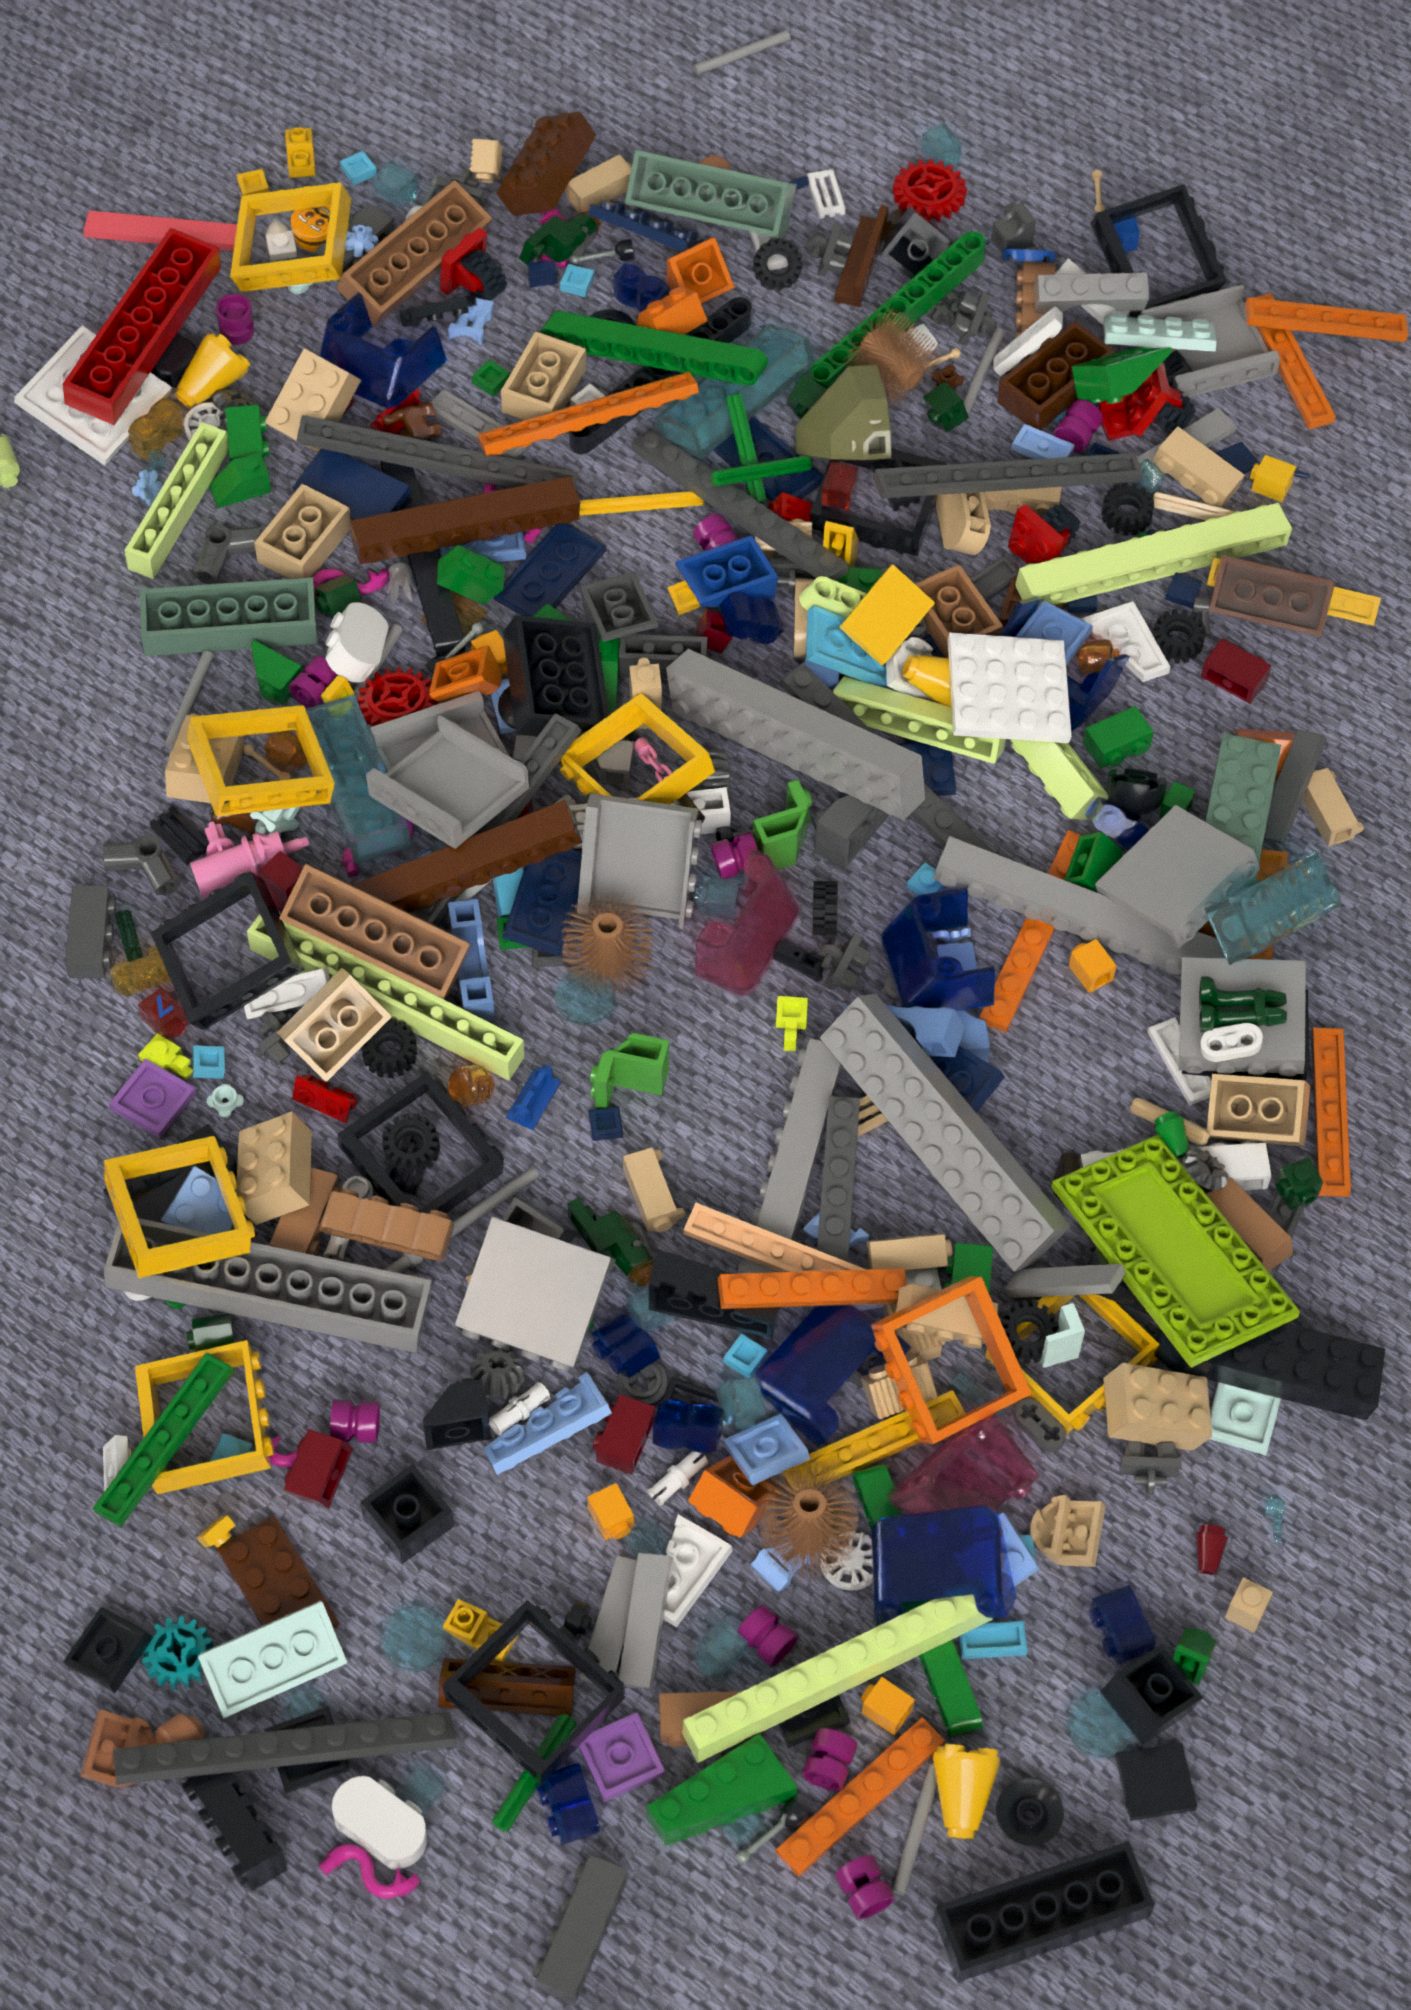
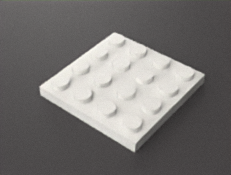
M81 326L15 396L14 403L105 466L171 394L172 387L150 373L115 426L65 405L62 384L96 336L93 332Z
M949 633L947 640L953 735L1058 743L1070 742L1072 736L1064 641Z

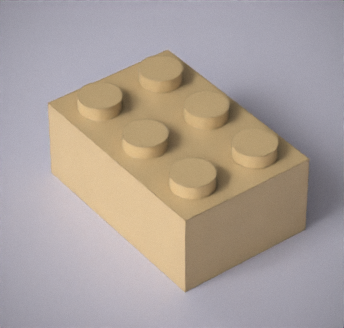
M535 331L501 390L502 412L527 420L564 409L586 371V349Z
M304 348L265 423L296 441L302 415L339 423L361 379ZM307 446L317 452L320 451V448Z
M301 484L254 542L257 563L288 579L311 578L351 530L350 507Z
M186 715L165 768L166 797L211 803L186 738L190 717L195 716ZM244 736L208 739L225 786H232L243 755Z
M341 968L277 1034L327 1082L392 1016L346 970Z
M1212 1074L1207 1122L1210 1138L1224 1141H1254L1256 1143L1266 1142V1144L1305 1147L1310 1085L1305 1080Z
M292 1111L239 1131L236 1194L243 1197L246 1208L245 1215L256 1225L310 1205L312 1131Z
M1128 1363L1120 1364L1104 1377L1108 1437L1153 1445L1158 1443H1174L1175 1448L1183 1450H1195L1212 1437L1207 1377Z

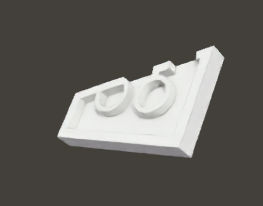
M1134 601L1081 619L1093 625L1091 635L1142 682L1169 674L1170 665Z
M679 1514L675 1522L672 1539L669 1540L666 1549V1556H670L673 1559L663 1620L675 1627L680 1624L733 1551L732 1545Z

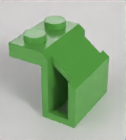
M799 780L787 783L785 811L753 820V837L761 859L762 868L760 870L762 875L795 865L802 844L807 836L808 823L811 822L809 807L812 806L809 791L807 789L803 790Z
M632 1033L618 1047L604 1052L601 1055L599 1065H593L590 1082L593 1083L590 1097L595 1098V1109L608 1108L614 1085L662 1095L669 1072V1040Z

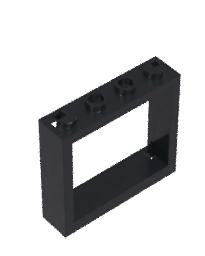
M1185 184L1098 212L1091 222L1092 229L1111 272L1134 273L1113 224L1174 205L1207 282L1147 302L1145 309L1169 304L1176 300H1185L1204 293L1208 294L1219 291L1227 281L1223 273L1225 268L1218 262L1215 255V245L1207 237L1204 220L1201 216H1198L1194 207V198L1189 196ZM1142 310L1130 311L1129 314L1131 318H1138Z
M891 449V456L898 454L904 467L947 464L946 462ZM830 459L810 512L812 529L821 531L824 534L826 521L852 527L855 529L860 542L870 544L874 548L891 549L902 555L906 553L918 556L936 506L937 495L926 496L914 532L823 509L840 462L871 469L872 462L881 460ZM893 463L889 464L891 468H895Z
M251 871L238 875L234 882L224 888L212 891L209 897L203 901L186 907L183 913L173 919L163 921L157 929L150 932L189 1023L201 1030L209 1028L304 970L285 925L279 919L280 914L264 879ZM251 894L279 957L198 1005L171 942Z
M426 1072L338 1133V1147L362 1176L370 1181L377 1194L389 1201L388 1205L400 1207L401 1203L412 1205L359 1139L427 1093L485 1162L484 1165L418 1211L430 1214L431 1210H436L446 1214L503 1173L504 1157L496 1146H490L485 1141L482 1129L476 1123L471 1124L468 1121L461 1104L456 1100L452 1102L446 1095L447 1090L443 1083L437 1078L433 1079Z
M526 1600L442 1686L444 1696L542 1785L625 1699V1687H623L624 1683L617 1677V1673L612 1670L607 1672L599 1665V1658L590 1649L585 1648L582 1650L575 1643L576 1639L564 1626L558 1628L550 1621L551 1616L545 1609L542 1610L538 1605L534 1606ZM527 1625H530L607 1695L546 1760L542 1759L466 1689Z

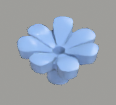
M354 226L352 233L347 232L345 250L350 251L354 249V256L362 257L363 250L368 253L374 246L379 244L378 237L372 235L373 230L369 226Z
M143 470L139 473L140 479L137 480L136 486H133L132 492L135 497L140 496L142 500H146L147 506H151L163 485L161 481L156 482L158 478L157 471L153 470L148 473L147 470Z
M971 928L956 929L950 933L944 930L934 931L932 935L934 939L939 938L947 942V944H956L965 937H971Z

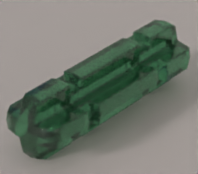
M126 909L118 911L115 917L127 962L130 965L142 963L144 958L131 911Z

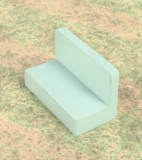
M1074 1303L1061 1306L1058 1319V1333L1048 1335L1045 1339L1041 1357L1043 1368L1079 1357L1085 1330Z

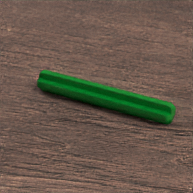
M729 395L726 397V403L741 466L758 464L742 395ZM762 479L745 481L748 495L759 503L765 502L766 495Z
M805 455L713 471L710 477L712 485L716 487L810 470L812 464L811 458Z
M565 1713L560 1714L536 1750V1753L546 1760L571 1734L576 1726V1721ZM525 1770L492 1819V1824L502 1832L510 1830L539 1784Z

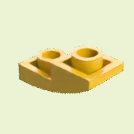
M296 127L285 130L289 178L316 176L312 128Z
M458 1599L442 1627L455 1638L478 1650L502 1623L489 1618L486 1611ZM518 1635L497 1655L495 1660L504 1662Z

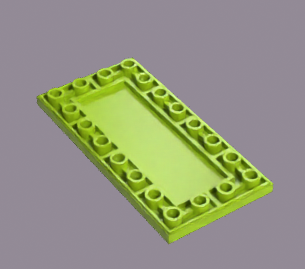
M1158 1134L1052 1181L1051 1188L1108 1262L1110 1264L1123 1265L1126 1273L1122 1280L1190 1367L1196 1366L1299 1317L1300 1310L1200 1186L1190 1177L1187 1170Z

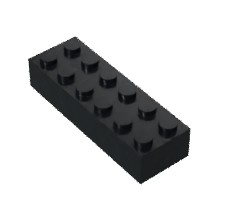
M1285 1323L1196 1366L1190 1367L1184 1360L1182 1373L1207 1377V1380L1367 1420L1379 1405L1385 1349Z
M1127 1841L938 1905L935 1909L934 1921L957 1982H961L1151 1916L1155 1904L1130 1842Z

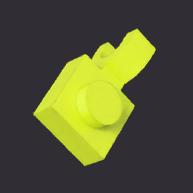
M778 996L776 1028H785L784 1051H796L797 1029L806 1030L808 998Z
M158 1033L138 1054L140 1061L143 1062L146 1058L166 1071L170 1069L185 1080L193 1073V1069L189 1067L191 1061L182 1055L181 1047Z

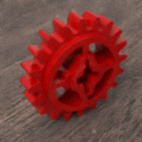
M932 158L929 159L928 163H924L919 159L917 166L909 162L908 170L901 168L900 175H895L892 191L894 203H899L898 209H906V211L912 206L928 220L931 221V218H935L940 223L941 216L951 219V213L958 214L960 206H964L967 187H965L966 180L960 178V171L953 172L952 164L944 167L943 160L939 161L938 164H934Z
M397 667L396 672L393 673L388 668L385 669V675L383 676L374 673L375 681L366 679V688H359L360 696L357 697L359 717H363L364 725L371 724V727L438 705V701L432 699L429 694L431 679H424L422 672L413 676L412 668H409L406 673L402 672L400 667Z

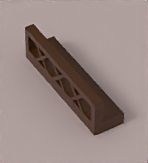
M880 206L876 219L861 216L834 295V302L861 307L883 241L882 233L888 222V206Z
M443 1659L439 1677L438 1707L457 1708L444 1696L442 1685L455 1673L449 1671H457L467 1661L466 1659ZM492 1661L466 1689L490 1711L548 1715L565 1713L572 1716L576 1667Z

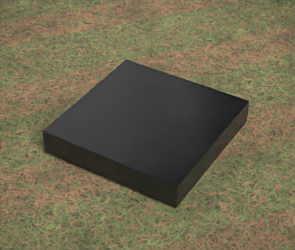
M100 1607L63 1663L72 1670L116 1693L153 1639V1636L142 1628Z
M839 1695L779 1723L778 1726L787 1747L790 1748L813 1739L816 1731L820 1728L836 1730L850 1724V1719Z
M327 1706L265 1728L264 1730L265 1732L335 1724ZM347 1759L277 1767L286 1794L350 1771Z
M1182 1743L1116 1753L1115 1758L1130 1821L1196 1811L1197 1803Z

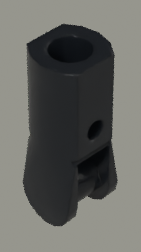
M782 940L773 954V960L817 982L822 980L823 970H827L821 966L824 957L806 952ZM806 962L811 963V964H813V966H812V967H811V966H808V965H806L805 963H806Z

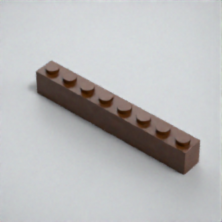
M568 476L351 520V540L359 564L376 563L380 560L405 557L413 553L430 552L438 548L462 545L467 542L488 540L492 537L507 534L513 535L521 531L542 529L546 526L561 523L567 524L579 520L580 500L572 478Z
M563 800L470 837L456 849L451 846L445 847L353 885L407 912H411L421 907H429L436 901L446 897L459 895L462 891L476 885H484L491 879L501 875L514 873L519 868L531 863L542 862L546 857L556 853L569 851L574 846L581 844L582 840L573 813L566 801Z

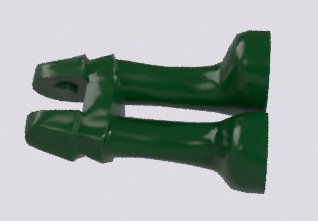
M1201 976L1199 988L1200 1032L1211 1031L1216 1027L1251 1023L1257 1027L1262 1025L1270 1027L1286 1023L1287 1011L1280 1008H1269L1285 1005L1287 1003L1286 993L1269 988L1267 990L1257 988L1256 990L1225 991L1217 989L1213 978ZM1252 1006V1010H1219L1215 1007Z

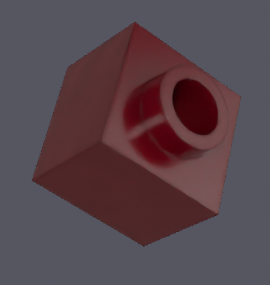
M706 610L696 625V637H707V649L722 654L732 640V619Z

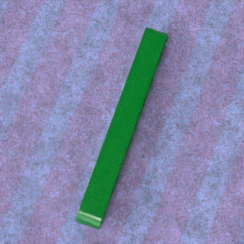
M975 231L967 232L817 360L810 367L809 378L828 389L857 357L855 355L860 351L856 352L854 350L860 349L859 346H861V343L857 342H862L866 335L872 331V327L873 330L875 327L878 329L879 320L881 327L886 317H888L887 320L891 318L890 322L896 317L893 321L895 323L898 320L895 327L901 322L898 327L900 328L906 322L900 330L902 331L906 327V331L983 264L985 260L984 236Z
M554 311L539 331V333L585 348L588 355L680 373L690 372L691 375L746 386L754 385L768 365L767 356L755 348L563 311Z
M882 1463L853 1472L854 1486L856 1491L860 1490L857 1494L866 1518L871 1519L868 1523L876 1545L881 1548L882 1561L888 1577L893 1578L890 1579L897 1601L900 1607H904L901 1609L902 1614L936 1599L886 1465ZM953 1640L919 1655L922 1667L926 1666L923 1670L933 1697L937 1696L934 1700L943 1724L949 1728L946 1729L949 1738L952 1739L982 1729L981 1714Z

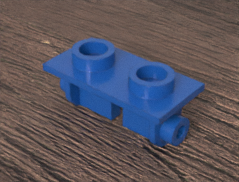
M542 1065L541 1068H534L506 1115L507 1119L534 1130L562 1082L553 1077V1069L551 1067Z

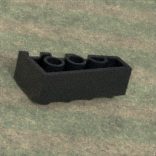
M660 1249L657 1250L649 1279L650 1311L773 1338L781 1307L721 1309L717 1278L720 1274L731 1273Z
M232 1772L184 1777L185 1782L180 1784L190 1802L196 1799L202 1809L197 1811L202 1823L206 1829L213 1826L219 1836L214 1839V1842L223 1857L231 1856L235 1863L231 1870L241 1886L247 1883L251 1891H254L287 1871L281 1847L277 1841H273L263 1819L257 1820L256 1817L258 1815L252 1802L244 1792L241 1794L239 1790L241 1787Z

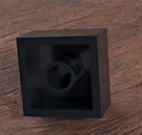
M414 1464L360 1502L363 1518L401 1564L454 1527L453 1511Z
M1159 1645L1116 1673L1100 1691L1141 1745L1184 1718L1204 1698L1162 1645Z

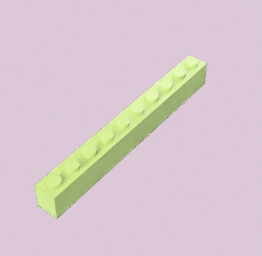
M1279 503L1261 505L1255 509L1243 512L1237 511L1228 516L1210 518L1204 522L1192 525L1186 524L1168 531H1158L1153 535L1141 538L1134 537L1117 544H1107L1094 550H1084L1074 555L1062 558L1055 557L1050 561L1038 564H1028L1019 568L1015 586L1027 611L1030 612L1036 610L1043 600L1053 605L1062 602L1066 603L1175 575V573H1183L1210 566L1214 557L1222 559V555L1241 558L1285 546L1288 543L1292 527Z
M259 914L247 930L250 950L272 961L279 957ZM283 921L304 967V970L298 974L328 968L331 979L343 968L392 1016L390 1019L396 1020V1024L399 1025L400 1022L405 1023L406 1029L410 1027L413 1033L508 1081L525 1058L523 1039Z
M979 1577L683 1720L682 1734L697 1763L993 1620L997 1604L983 1580Z

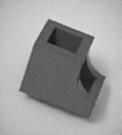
M1012 202L1005 205L1004 217L993 222L991 240L1001 253L1002 249L1025 250L1033 246L1036 220L1023 202L1018 204Z

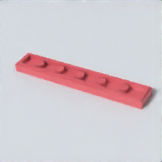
M89 210L84 235L88 238L159 244L171 227L217 246L220 250L234 251L237 224Z

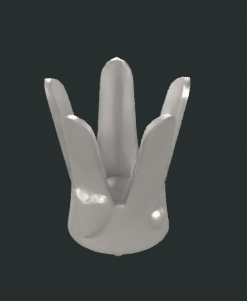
M395 563L389 568L390 583L387 594L391 590V602L394 604L398 598L399 587H403L405 595L413 602L411 586L415 593L417 591L412 582L411 567L406 563Z

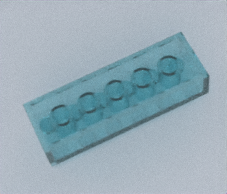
M773 324L767 325L743 345L762 351L768 358V365L757 382L752 386H746L705 377L697 383L699 393L691 395L685 400H675L655 417L661 435L688 454L702 459L734 433L726 397L733 394L742 395L749 421V419L810 370V367L815 363L808 337Z
M355 695L305 709L335 783L330 803L354 864L411 847L409 827L405 817L369 796L366 774L373 768L386 774V770Z
M1315 851L1280 866L1204 908L1228 964L1231 965L1261 953L1338 908L1341 904L1338 891L1328 877L1325 862L1320 858L1318 852Z

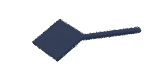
M1242 441L1215 453L1243 474L1251 471L1255 463L1260 465ZM1295 471L1294 476L1310 478L1309 473Z

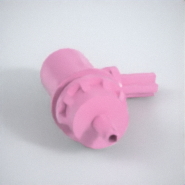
M213 821L208 823L209 827L205 828L209 842L206 848L207 856L190 862L201 895L203 899H206L212 891L224 888L234 882V879L240 874L251 871L260 877L259 870L279 851L287 855L309 846V841L307 837H303L282 844L278 831L267 835L257 832L252 834L253 840L248 841L245 835L241 839L242 844L235 846L231 839L226 838L221 823L215 825Z

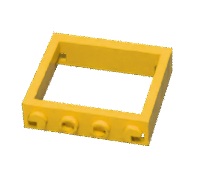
M342 182L241 196L230 273L231 279L240 291L247 292L341 279L352 199ZM331 206L324 256L250 265L257 215Z
M642 693L635 696L574 740L560 759L562 775L568 781L573 779L577 788L584 796L591 793L611 796L582 767L644 723L684 758L687 763L636 800L671 805L712 775L715 769L709 753Z
M304 705L190 717L186 738L216 816L330 804L335 783ZM296 731L313 777L225 786L208 739Z
M215 1136L104 1160V1181L138 1278L250 1253L251 1238L255 1237L254 1227L251 1220L246 1221L245 1219L246 1208L243 1197L241 1195L237 1196L235 1192L237 1188L233 1171L228 1172L226 1167L228 1164L224 1147L219 1148ZM210 1161L235 1230L148 1249L124 1180Z
M1097 1294L1079 1295L1139 1352L1128 1364L1152 1367L1157 1361L1156 1350L1159 1343L1115 1301ZM1075 1295L1045 1296L1037 1301L1039 1302L1037 1307L1042 1309L1043 1305L1048 1307L1047 1314L1049 1315L1052 1312L1058 1311L1061 1306L1065 1305ZM1023 1322L1016 1327L1018 1337L1024 1340L1038 1327L1033 1323ZM986 1349L985 1357L994 1365L988 1349ZM1022 1370L1032 1393L1027 1398L1035 1399L1041 1403L1064 1426L1066 1435L1072 1429L1078 1431L1083 1428L1090 1419L1089 1415L1096 1408L1101 1411L1106 1407L1103 1384L1074 1411L1068 1414Z
M248 1340L135 1366L143 1437H145L160 1416L156 1385L188 1378L206 1352L232 1367L244 1365L256 1451L167 1471L166 1465L152 1484L157 1495L271 1469L269 1456L274 1455V1448L271 1437L266 1436L265 1427L270 1426V1419L266 1407L262 1408L261 1401L262 1398H266V1391L263 1380L258 1379L257 1370L262 1369L259 1352L253 1351Z

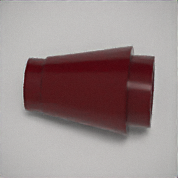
M1200 1525L1199 1532L1196 1533L1199 1573L1217 1575L1228 1541V1537L1225 1536V1528L1216 1525Z

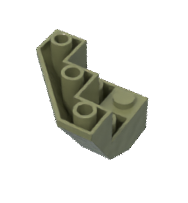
M858 365L846 368L796 423V454L839 460L891 459V429L887 398L877 365Z

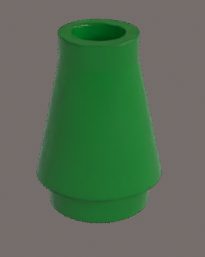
M1171 1111L1159 1116L1154 1120L1156 1125L1154 1130L1177 1159L1184 1158L1185 1154L1191 1149L1183 1117L1179 1116L1177 1111Z

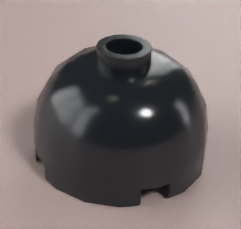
M1125 768L1124 774L1116 775L1117 769L1108 772L1107 794L1109 801L1117 810L1123 812L1124 817L1139 819L1141 814H1149L1162 803L1167 782L1165 777L1159 781L1157 780V773Z

